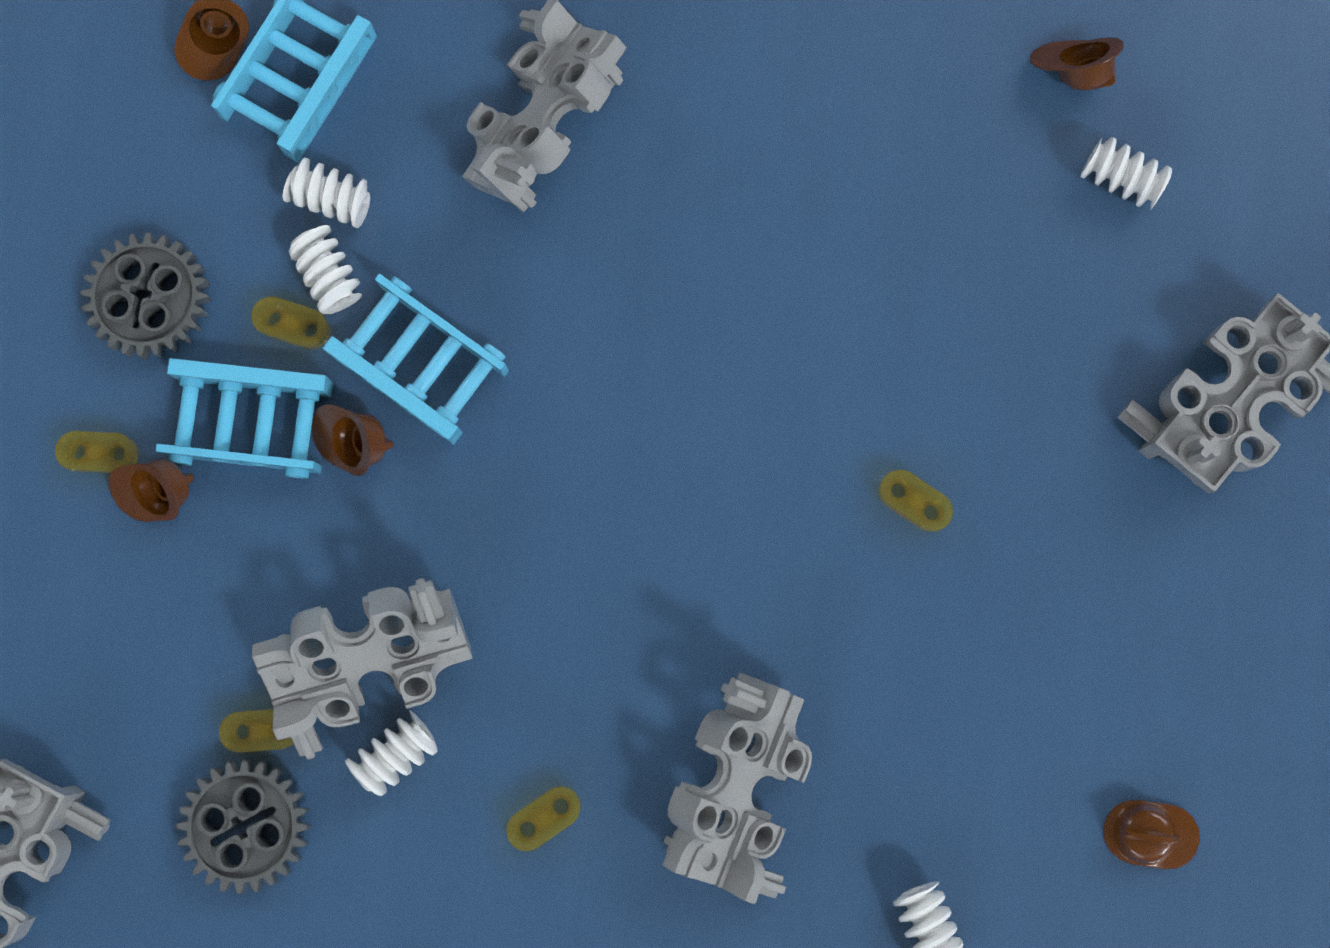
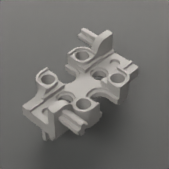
M548 0L540 11L534 9L530 11L522 10L519 14V17L523 20L519 27L523 31L534 33L538 41H531L520 47L507 66L520 79L518 86L523 91L533 94L530 103L519 114L509 116L506 113L497 112L494 108L480 102L467 122L468 132L476 139L477 152L474 160L462 177L473 188L514 204L521 212H525L528 207L533 208L536 204L534 200L536 194L529 188V185L534 182L536 175L547 174L555 170L571 150L568 147L571 141L565 135L555 132L558 121L564 114L574 109H580L587 113H592L594 110L599 111L607 100L613 86H619L623 81L621 78L623 72L616 66V63L627 47L616 35L609 34L605 30L598 31L584 27L577 23L558 0Z
M1277 293L1268 300L1252 320L1244 317L1231 318L1211 331L1202 342L1204 346H1208L1226 360L1228 374L1222 383L1216 385L1208 384L1196 373L1186 368L1168 383L1159 397L1161 412L1167 418L1163 423L1133 399L1121 410L1117 418L1146 441L1138 451L1148 460L1158 455L1163 459L1165 458L1191 479L1192 483L1198 485L1208 494L1213 493L1232 470L1235 472H1245L1263 466L1279 450L1281 444L1271 434L1265 432L1260 425L1259 412L1262 406L1269 402L1279 403L1292 414L1293 418L1298 417L1301 419L1318 402L1323 389L1330 394V363L1324 359L1330 351V334L1317 323L1321 319L1319 314L1313 313L1308 316ZM1228 332L1238 337L1239 348H1234L1228 343ZM1262 353H1269L1276 359L1277 369L1275 373L1267 374L1259 368L1258 359ZM1291 382L1299 386L1301 390L1300 399L1295 398L1291 394ZM1179 391H1184L1190 396V408H1185L1179 403L1177 398ZM1213 413H1221L1227 418L1229 425L1224 434H1217L1210 428L1209 418ZM1242 441L1249 443L1252 447L1253 456L1251 460L1245 458L1241 453Z
M424 578L416 580V585L408 588L411 600L405 591L395 587L368 592V596L362 597L364 611L369 618L368 624L363 629L351 633L343 632L336 628L327 607L321 608V606L298 613L292 619L290 634H282L277 638L253 644L252 658L274 706L273 732L277 740L291 737L300 756L305 755L307 759L314 758L315 752L321 751L323 748L313 726L317 716L323 724L335 728L360 722L359 706L365 705L363 690L358 683L360 678L370 671H383L393 678L394 686L399 695H402L406 709L431 700L436 692L435 680L440 671L450 665L473 659L471 645L450 588L436 591L432 580L425 582ZM406 635L414 639L411 644L402 647L392 643L393 639ZM325 658H331L336 662L332 667L326 669L318 668L313 664V662Z
M739 673L737 679L731 678L729 685L723 683L721 691L725 693L723 701L727 702L725 710L716 709L708 713L704 717L695 737L698 740L696 747L715 755L717 759L716 775L708 785L703 787L681 781L680 786L675 787L670 799L668 817L671 823L677 826V830L674 831L672 837L666 836L664 840L668 848L662 866L674 873L723 888L742 900L755 904L759 894L776 899L778 893L784 894L786 886L782 885L784 877L765 870L759 859H766L777 851L786 828L771 822V814L754 807L751 797L756 782L765 776L786 781L788 776L804 783L811 767L812 753L810 748L798 739L795 729L804 699L790 694L784 689ZM753 735H755V744L753 748L749 752L745 753L748 746L750 745ZM722 810H724V821L719 828H717L720 819V814Z
M0 759V822L6 821L10 823L14 829V836L10 843L6 845L0 843V916L4 917L8 923L7 934L5 935L0 932V948L23 939L36 919L35 916L27 914L19 907L12 906L6 901L3 895V885L6 878L15 871H21L41 882H48L51 876L61 873L71 853V842L68 836L60 830L67 824L99 841L103 834L108 831L111 821L106 816L81 804L86 791L75 785L61 788L7 759ZM41 841H44L50 849L47 861L40 858L38 854V846Z

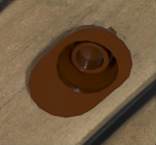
M197 0L192 4L183 20L174 47L177 63L185 73L195 79L210 81L220 79L230 72L238 59L249 30L247 15L242 8L231 0Z
M1113 37L1093 40L1056 41L1035 49L1030 55V62L1037 68L1057 71L1062 81L1072 89L1093 90L1115 84V57L1124 49V43L1119 38Z
M332 404L319 407L314 414L312 434L317 450L326 461L352 475L361 476L365 474L369 466L378 463L383 458L385 451L393 447V441L385 436L383 427L375 416L353 413Z
M158 459L148 463L128 464L115 468L109 476V488L118 507L133 519L144 522L170 521L176 519L179 508L189 497L188 485L193 481L194 476L192 473H182L177 465L170 460Z
M1127 800L1116 805L1109 812L1103 826L1104 840L1109 850L1121 861L1132 865L1159 869H1177L1189 863L1197 853L1200 843L1199 828L1194 818L1184 809L1170 804Z

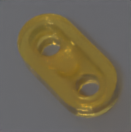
M273 296L262 298L252 309L251 319L253 325L267 337L309 350L321 347L329 338V323L315 309ZM273 313H279V322L270 325L269 317ZM316 325V333L310 337L305 336L306 327Z
M71 431L64 434L58 440L55 447V456L61 466L75 472L112 473L119 466L136 464L138 448L131 438L120 433ZM84 446L85 455L81 459H77L75 456L76 449ZM118 448H123V458L116 461L114 459V452Z
M894 470L888 473L880 482L879 497L883 504L919 529L926 532H937L950 523L953 516V507L950 500L906 470ZM894 484L903 486L905 494L902 498H897L892 494L891 488ZM926 506H933L937 510L936 519L930 520L925 516L924 510Z
M273 709L232 713L222 721L219 729V737L222 744L233 752L279 750L295 745L291 737L277 740L273 732ZM241 724H245L249 728V735L245 739L240 738L237 733L238 727Z
M557 786L548 790L511 817L507 825L509 842L518 850L532 851L556 836L578 818L581 811V801L578 794L566 786ZM557 799H564L568 802L569 809L566 813L560 814L555 811L554 802ZM524 822H531L535 826V834L533 836L527 837L522 834L521 825Z

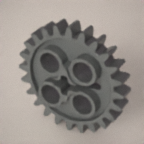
M146 233L143 243H141L134 234H130L128 246H125L116 239L114 241L116 252L112 254L103 248L101 250L105 258L103 264L91 261V265L97 270L96 275H84L83 277L92 284L91 289H85L80 292L81 295L91 300L90 303L81 307L87 314L94 315L86 322L87 325L93 329L99 328L95 336L101 341L108 340L107 347L114 351L122 347V354L130 358L136 351L138 357L147 360L150 349L155 356L163 358L165 346L177 353L178 345L176 341L182 339L190 344L192 341L187 333L189 329L200 332L202 330L200 325L195 322L196 318L209 316L207 312L200 308L201 304L212 301L211 297L201 292V290L211 286L210 282L205 278H198L206 271L200 263L193 264L197 257L191 251L184 253L185 247L178 241L171 245V240L165 235H162L156 243L155 237L150 233ZM159 264V267L153 272V267ZM140 265L141 272L139 276L133 280H128L130 269ZM172 276H178L176 287L170 291H165L164 284L166 280ZM152 292L150 299L143 298L141 300L143 294L149 295ZM128 301L129 305L126 313L116 317L115 310L121 302ZM165 312L164 323L157 328H152L153 317L157 313ZM139 321V327L134 328V325Z
M243 760L240 771L234 761L226 763L225 774L218 767L210 769L212 782L205 777L198 778L196 782L201 792L192 790L185 794L193 802L192 806L179 807V811L188 816V820L176 824L177 829L187 831V837L179 840L177 844L180 846L189 845L191 849L183 857V860H197L198 864L192 873L196 875L206 870L208 872L205 881L206 885L221 879V892L229 890L233 883H235L237 894H242L246 891L248 882L254 892L262 890L263 879L270 886L278 883L276 871L284 876L290 874L292 871L286 861H300L302 857L295 850V847H304L309 843L308 840L299 836L301 831L311 828V824L300 821V816L309 812L310 808L298 807L296 803L304 796V792L291 794L289 790L295 780L291 778L280 782L281 768L273 770L268 775L267 762H260L254 771L251 760ZM250 787L256 789L261 797L260 804L256 809L250 808L244 799L245 793ZM271 806L275 807L276 812L273 815L248 827L246 832L234 835L218 846L213 845L212 841L214 838L239 826L243 820L255 817ZM213 808L220 809L224 814L225 820L221 829L213 827L210 823L209 814ZM267 823L275 825L279 830V840L275 845L268 843L264 839L263 829ZM231 844L240 846L243 851V860L240 865L232 863L228 857V848Z

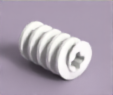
M1111 137L1101 144V138L1087 160L1081 177L1085 178L1095 171V185L1098 186L1108 178L1110 179L1109 192L1112 193L1121 185L1124 187L1122 199L1126 200L1135 192L1137 193L1136 206L1140 207L1147 200H1150L1151 210L1165 190L1172 175V168L1165 166L1157 173L1158 161L1156 159H1151L1143 166L1144 153L1139 151L1129 159L1131 146L1125 144L1115 151L1117 139Z
M304 157L299 166L293 168L286 180L282 195L283 201L290 202L293 200L294 204L301 208L308 204L310 211L318 213L322 210L323 215L328 218H333L337 214L339 222L346 224L351 220L353 227L359 228L366 218L371 198L370 193L367 192V180L362 179L355 188L353 187L352 174L348 173L343 181L339 182L338 169L333 168L329 175L325 177L324 164L318 163L313 172L309 171L310 159Z
M329 225L319 226L301 233L291 242V247L288 251L291 259L297 261L296 269L299 273L304 274V284L311 288V297L319 301L317 307L319 312L323 314L339 312L362 298L361 293L353 294L352 292L360 284V281L357 278L345 279L353 271L351 265L338 266L345 259L344 252L331 253L338 245L337 239L324 240V237L331 232Z
M409 710L412 723L409 724L401 718L396 720L400 730L398 734L388 728L383 730L387 739L385 744L375 738L371 740L374 749L373 754L360 748L358 753L362 762L359 765L349 758L345 760L350 772L367 791L383 796L387 793L385 782L395 786L399 783L398 772L406 776L412 773L410 761L420 766L425 762L423 751L430 755L438 752L433 735L413 711Z
M940 881L929 882L907 890L893 901L894 906H906L908 909L898 918L900 922H913L914 926L904 933L906 938H919V942L912 948L963 947L961 938L951 937L958 929L956 924L951 921H945L951 915L950 908L948 906H938L945 899L943 891L933 890Z

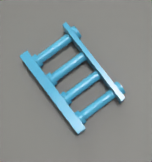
M274 0V7L227 81L222 82L216 88L211 107L226 122H228L236 110L276 133L279 139L277 145L285 156L299 162L376 40L377 35L371 22L359 15L356 16L352 24L345 26L304 3L305 0ZM295 15L338 39L339 45L332 56L325 58L284 34ZM275 47L318 71L319 77L312 88L304 89L264 66ZM255 78L298 102L299 108L291 120L284 121L244 98L245 93Z
M379 273L375 281L386 293L351 339L346 338L341 343L331 336L323 349L339 363L454 445L463 433L455 425L459 420L456 416L491 369H494L504 377L509 370L506 364L502 362L505 355L489 343L481 347L409 295L412 289L399 278L393 276L389 281ZM401 302L417 315L381 362L377 360L372 365L362 358L365 353L363 348L396 304ZM431 324L447 335L448 338L413 384L408 383L403 388L393 380L396 376L394 370L428 325ZM462 346L479 358V361L444 407L440 405L435 411L424 403L428 397L425 393Z
M169 358L167 374L180 381L179 386H182L183 390L174 445L157 444L156 452L167 456L168 460L176 465L192 466L193 460L283 469L285 470V476L308 479L309 472L321 474L322 466L315 461L307 460L315 402H319L320 396L332 398L334 382L326 375ZM204 383L218 385V390L222 391L213 450L191 447L199 389H203ZM242 388L257 389V395H260L252 454L229 452L237 394L242 393ZM281 392L295 393V398L299 400L291 458L268 456L276 398L281 397Z

